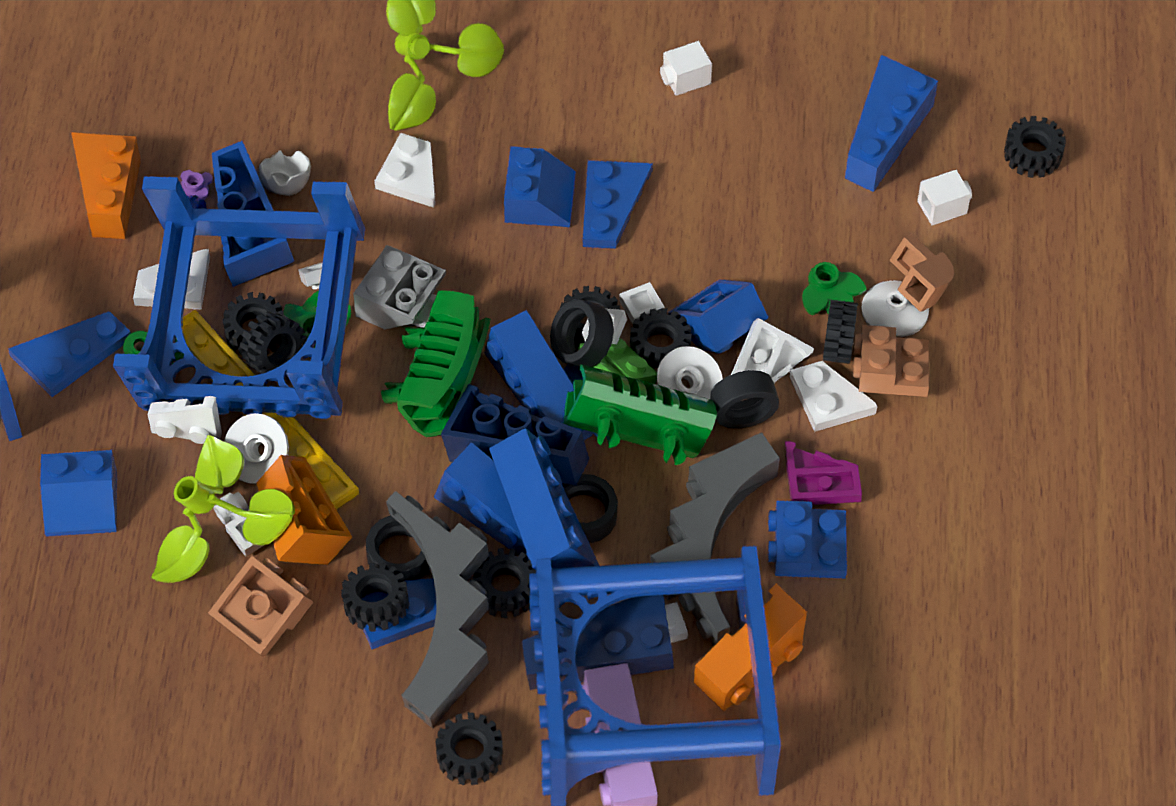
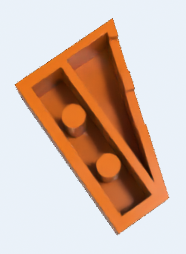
M71 132L92 237L125 239L141 162L136 136Z
M280 455L256 482L259 492L265 489L279 490L286 494L295 506L292 521L284 532L273 541L278 561L328 565L351 540L352 535L305 457Z
M777 583L768 591L771 594V599L764 605L772 676L776 673L777 667L785 660L788 662L792 661L802 651L807 611ZM747 623L733 636L727 633L695 665L694 683L723 711L732 704H741L754 687Z

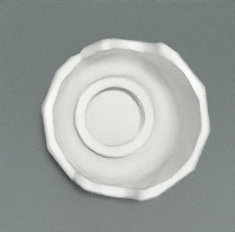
M278 151L271 158H266L260 163L258 174L261 184L265 189L275 194L288 196L297 194L303 189L309 179L311 170L310 159L300 151H296L291 157L285 156L282 151Z

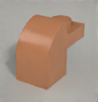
M912 233L902 239L889 260L906 276L897 290L920 312L934 306L938 302L954 276V268L949 258L943 252L934 255Z

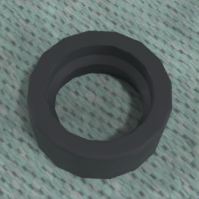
M575 299L565 303L556 313L551 325L550 343L555 356L564 363L579 367L581 364L592 367L600 363L607 355L613 341V319L608 310L600 304ZM587 315L589 322L588 337L584 345L577 351L574 341L576 329L580 321Z
M748 370L734 373L719 381L710 393V399L714 402L717 411L716 420L720 425L727 428L742 429L755 426L773 416L779 408V398L774 382L769 374L762 371Z
M582 474L577 485L562 483L569 500L572 497L588 495L601 500L605 506V514L596 521L580 522L588 542H597L608 536L617 521L618 499L614 488L606 480L591 474Z
M391 515L380 519L370 528L366 538L368 565L369 563H375L376 568H380L381 563H386L388 571L394 566L398 569V574H403L405 580L421 579L430 570V566L422 551L414 560L400 564L385 561L380 556L379 546L386 539L399 535L412 537Z

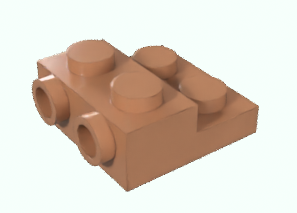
M862 325L861 334L855 333L853 346V354H859V357H854L853 377L859 378V392L928 397L929 340L896 337V327Z
M251 555L208 614L260 655L266 657L287 628L291 631L294 629L313 604V601L306 596L310 590L295 578H292L288 583L280 576L283 569L266 557L261 562Z

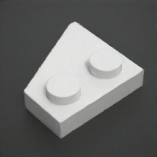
M400 133L375 179V189L434 207L435 194L431 142Z
M209 249L192 253L184 309L202 310L210 262ZM159 264L138 271L133 297L135 306H153Z
M758 318L752 323L731 375L748 370L762 371L769 374L775 384L778 379L790 372L800 361L812 354L814 348Z
M823 361L790 370V380L814 432L876 414V403L863 392H859L858 388Z
M206 396L203 404L190 405L191 402L188 399L151 403L148 411L151 433L164 438L178 437L189 439L198 444H204L207 435L220 440L222 430L216 397Z

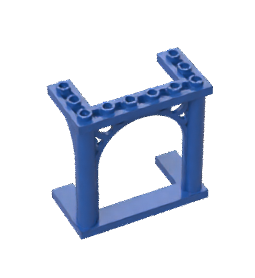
M144 176L142 190L164 229L148 333L140 353H115L113 363L114 369L139 408L149 411L151 403L174 402L180 399H188L191 402L190 405L203 404L206 396L216 397L219 415L228 414L229 411L243 412L246 415L276 413L282 417L310 414L312 417L327 419L331 415L341 416L343 402L337 390L357 241H364L365 226L347 182L313 181L311 195L319 212L196 209L192 207L177 177ZM195 235L326 240L314 325L303 347L286 363L274 370L259 375L230 376L208 368L192 354L184 338L183 312ZM175 353H183L184 358L176 360ZM312 357L310 361H303L305 358ZM187 367H194L196 369L194 377L189 382L175 383V377L182 369ZM286 375H288L294 388H290L286 384ZM205 378L213 380L212 384L200 383ZM270 381H277L279 387L265 386ZM241 382L243 386H237L236 384Z
M757 546L742 547L741 557L572 568L552 569L551 558L536 559V573L529 574L531 631H538V634L541 635V638L534 639L535 661L543 662V672H536L538 695L545 694L546 705L539 706L540 728L548 729V739L541 740L543 796L550 795L551 806H566V796L576 783L591 774L607 768L638 762L756 755L755 767L759 796L774 795L781 742ZM737 590L736 604L739 630L746 623L748 629L758 719L641 725L626 722L610 715L588 696L577 674L575 664L576 648L581 634L588 623L606 607L621 600L639 596ZM588 595V600L598 597V601L595 604H589L583 596ZM566 602L574 603L582 610L583 615L579 619H570L564 616L559 608ZM561 626L570 628L572 631L571 636L567 638L562 637L563 629ZM569 662L571 666L563 668L561 663ZM560 677L565 678L562 682H560ZM566 693H575L577 700L562 709L568 703V694ZM585 709L591 713V719L584 727L574 729L568 725V719L574 712ZM599 723H606L610 730L599 728V732L594 733Z

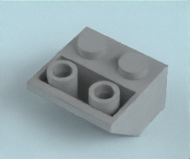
M386 245L353 293L356 317L383 329L414 323L446 275V270Z

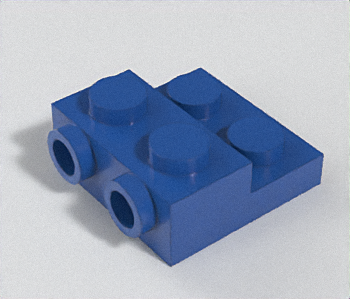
M776 501V509L769 510L768 532H775V541H769L768 562H775V576L846 579V510L812 509V502Z

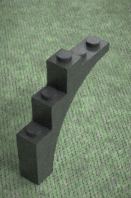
M762 432L689 466V477L686 487L693 500L670 510L669 526H667V531L674 544L652 554L650 563L711 559L718 535L736 507L760 486L778 477L780 458ZM715 592L664 595L667 600L678 595L686 612L691 611L696 618V626L700 635L705 640L709 639L713 646L727 633H730V625L721 611Z
M395 491L386 501L389 514L407 530L418 544L430 566L436 589V618L431 643L423 664L401 696L405 707L433 728L489 663L485 643L472 633L466 636L489 610L486 590L472 579L467 582L489 557L486 543L487 538L475 527L471 526L468 529L460 522L449 532L451 530L450 527L437 516L431 519L422 512L423 507L413 497L407 495L404 498Z

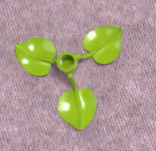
M388 0L387 20L390 27L399 33L395 40L396 51L400 55L405 56L404 61L409 63L417 75L416 77L413 74L405 73L395 81L388 105L390 128L392 130H401L418 126L426 122L434 112L436 105L435 91L430 85L423 84L425 76L414 59L424 58L429 53V50L459 54L457 66L461 73L470 77L484 76L497 67L504 53V44L495 30L488 25L474 23L462 31L459 37L460 48L431 44L424 35L419 33L423 31L422 25L431 22L435 17V0Z
M207 435L199 456L195 478L193 476L182 478L174 489V497L186 507L183 514L189 517L194 529L190 526H180L173 529L166 536L160 547L156 568L151 578L159 582L174 583L188 579L202 568L208 557L209 543L200 537L202 528L195 513H208L216 504L239 516L245 517L246 520L243 524L244 537L250 543L260 546L276 540L288 527L295 513L293 501L279 490L265 489L257 492L252 497L249 511H246L217 498L215 494H222L224 491L223 487L234 485L241 476L244 468V457L242 452L234 445Z

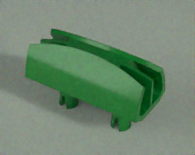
M438 291L425 327H407L405 330L409 335H402V342L406 349L418 348L415 351L414 359L405 381L385 382L384 384L388 390H381L383 401L386 404L397 403L399 412L411 427L424 437L441 435L467 385L471 383L491 319L485 317L479 320L480 309L479 307H474L473 295L454 291Z
M580 365L583 380H574V391H567L564 409L565 425L598 433L597 441L600 446L606 437L609 448L617 446L620 440L662 450L664 451V461L667 463L672 454L675 465L682 464L686 457L694 459L700 453L713 429L717 417L716 407L711 399L591 366Z

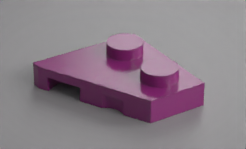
M785 441L784 453L791 501L812 502V505L861 502L862 490L857 464L833 459L830 455L817 450L815 454H811L797 449L796 443Z

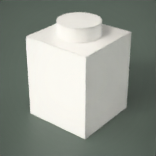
M697 41L664 52L663 67L660 68L661 77L665 85H670L677 96L711 84L712 62L700 42Z
M953 170L921 181L918 203L931 225H935L967 214L969 202L972 198V190L966 180H962L957 170Z

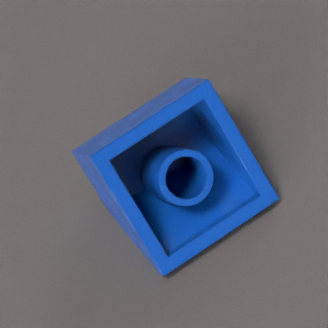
M511 146L504 195L505 223L570 227L576 171L544 149Z
M721 279L668 312V315H671L673 310L678 312V319L684 316L687 320L686 325L690 324L691 341L699 349L715 353L727 351L733 346L734 340L741 336H747L754 320L759 318L765 321L769 318L753 283Z
M112 450L41 454L40 487L45 536L117 532V469Z

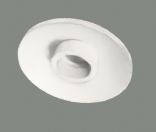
M884 281L870 288L863 298L862 315L865 322L870 326L896 327V337L899 338L917 333L928 319L929 308L920 312L897 290L902 281Z
M689 346L679 347L669 352L662 359L657 372L658 385L710 399L713 387L723 379L718 364L708 353L699 348ZM682 378L689 381L690 388H686L682 384Z
M249 414L238 419L230 427L224 441L234 445L242 452L244 468L239 479L248 483L257 484L256 482L280 455H288L289 452L288 439L283 427L275 419L264 414ZM261 443L265 446L263 455H260L258 452V447Z

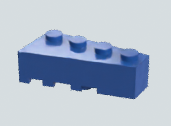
M880 56L848 153L845 179L872 192L875 191L934 106L938 80L886 56Z
M243 141L212 153L218 209L274 211ZM221 236L224 251V267L233 287L295 262L286 238Z
M525 310L491 327L484 354L520 404L530 409L531 414L539 418L546 416L564 424L567 391H574V386L528 311ZM575 428L582 431L584 440L591 437L594 433Z
M524 428L489 448L532 567L536 570V559L551 558L552 569L600 566L562 486L560 475L549 458L551 452L542 436L536 437Z
M471 442L444 471L434 498L507 548L516 549L517 555H520L521 552L525 553L527 561H529L530 558L495 463Z

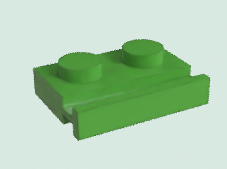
M619 338L617 344H611L607 355L600 363L592 366L654 384L657 381V372L621 338ZM584 343L580 344L578 351L584 345Z

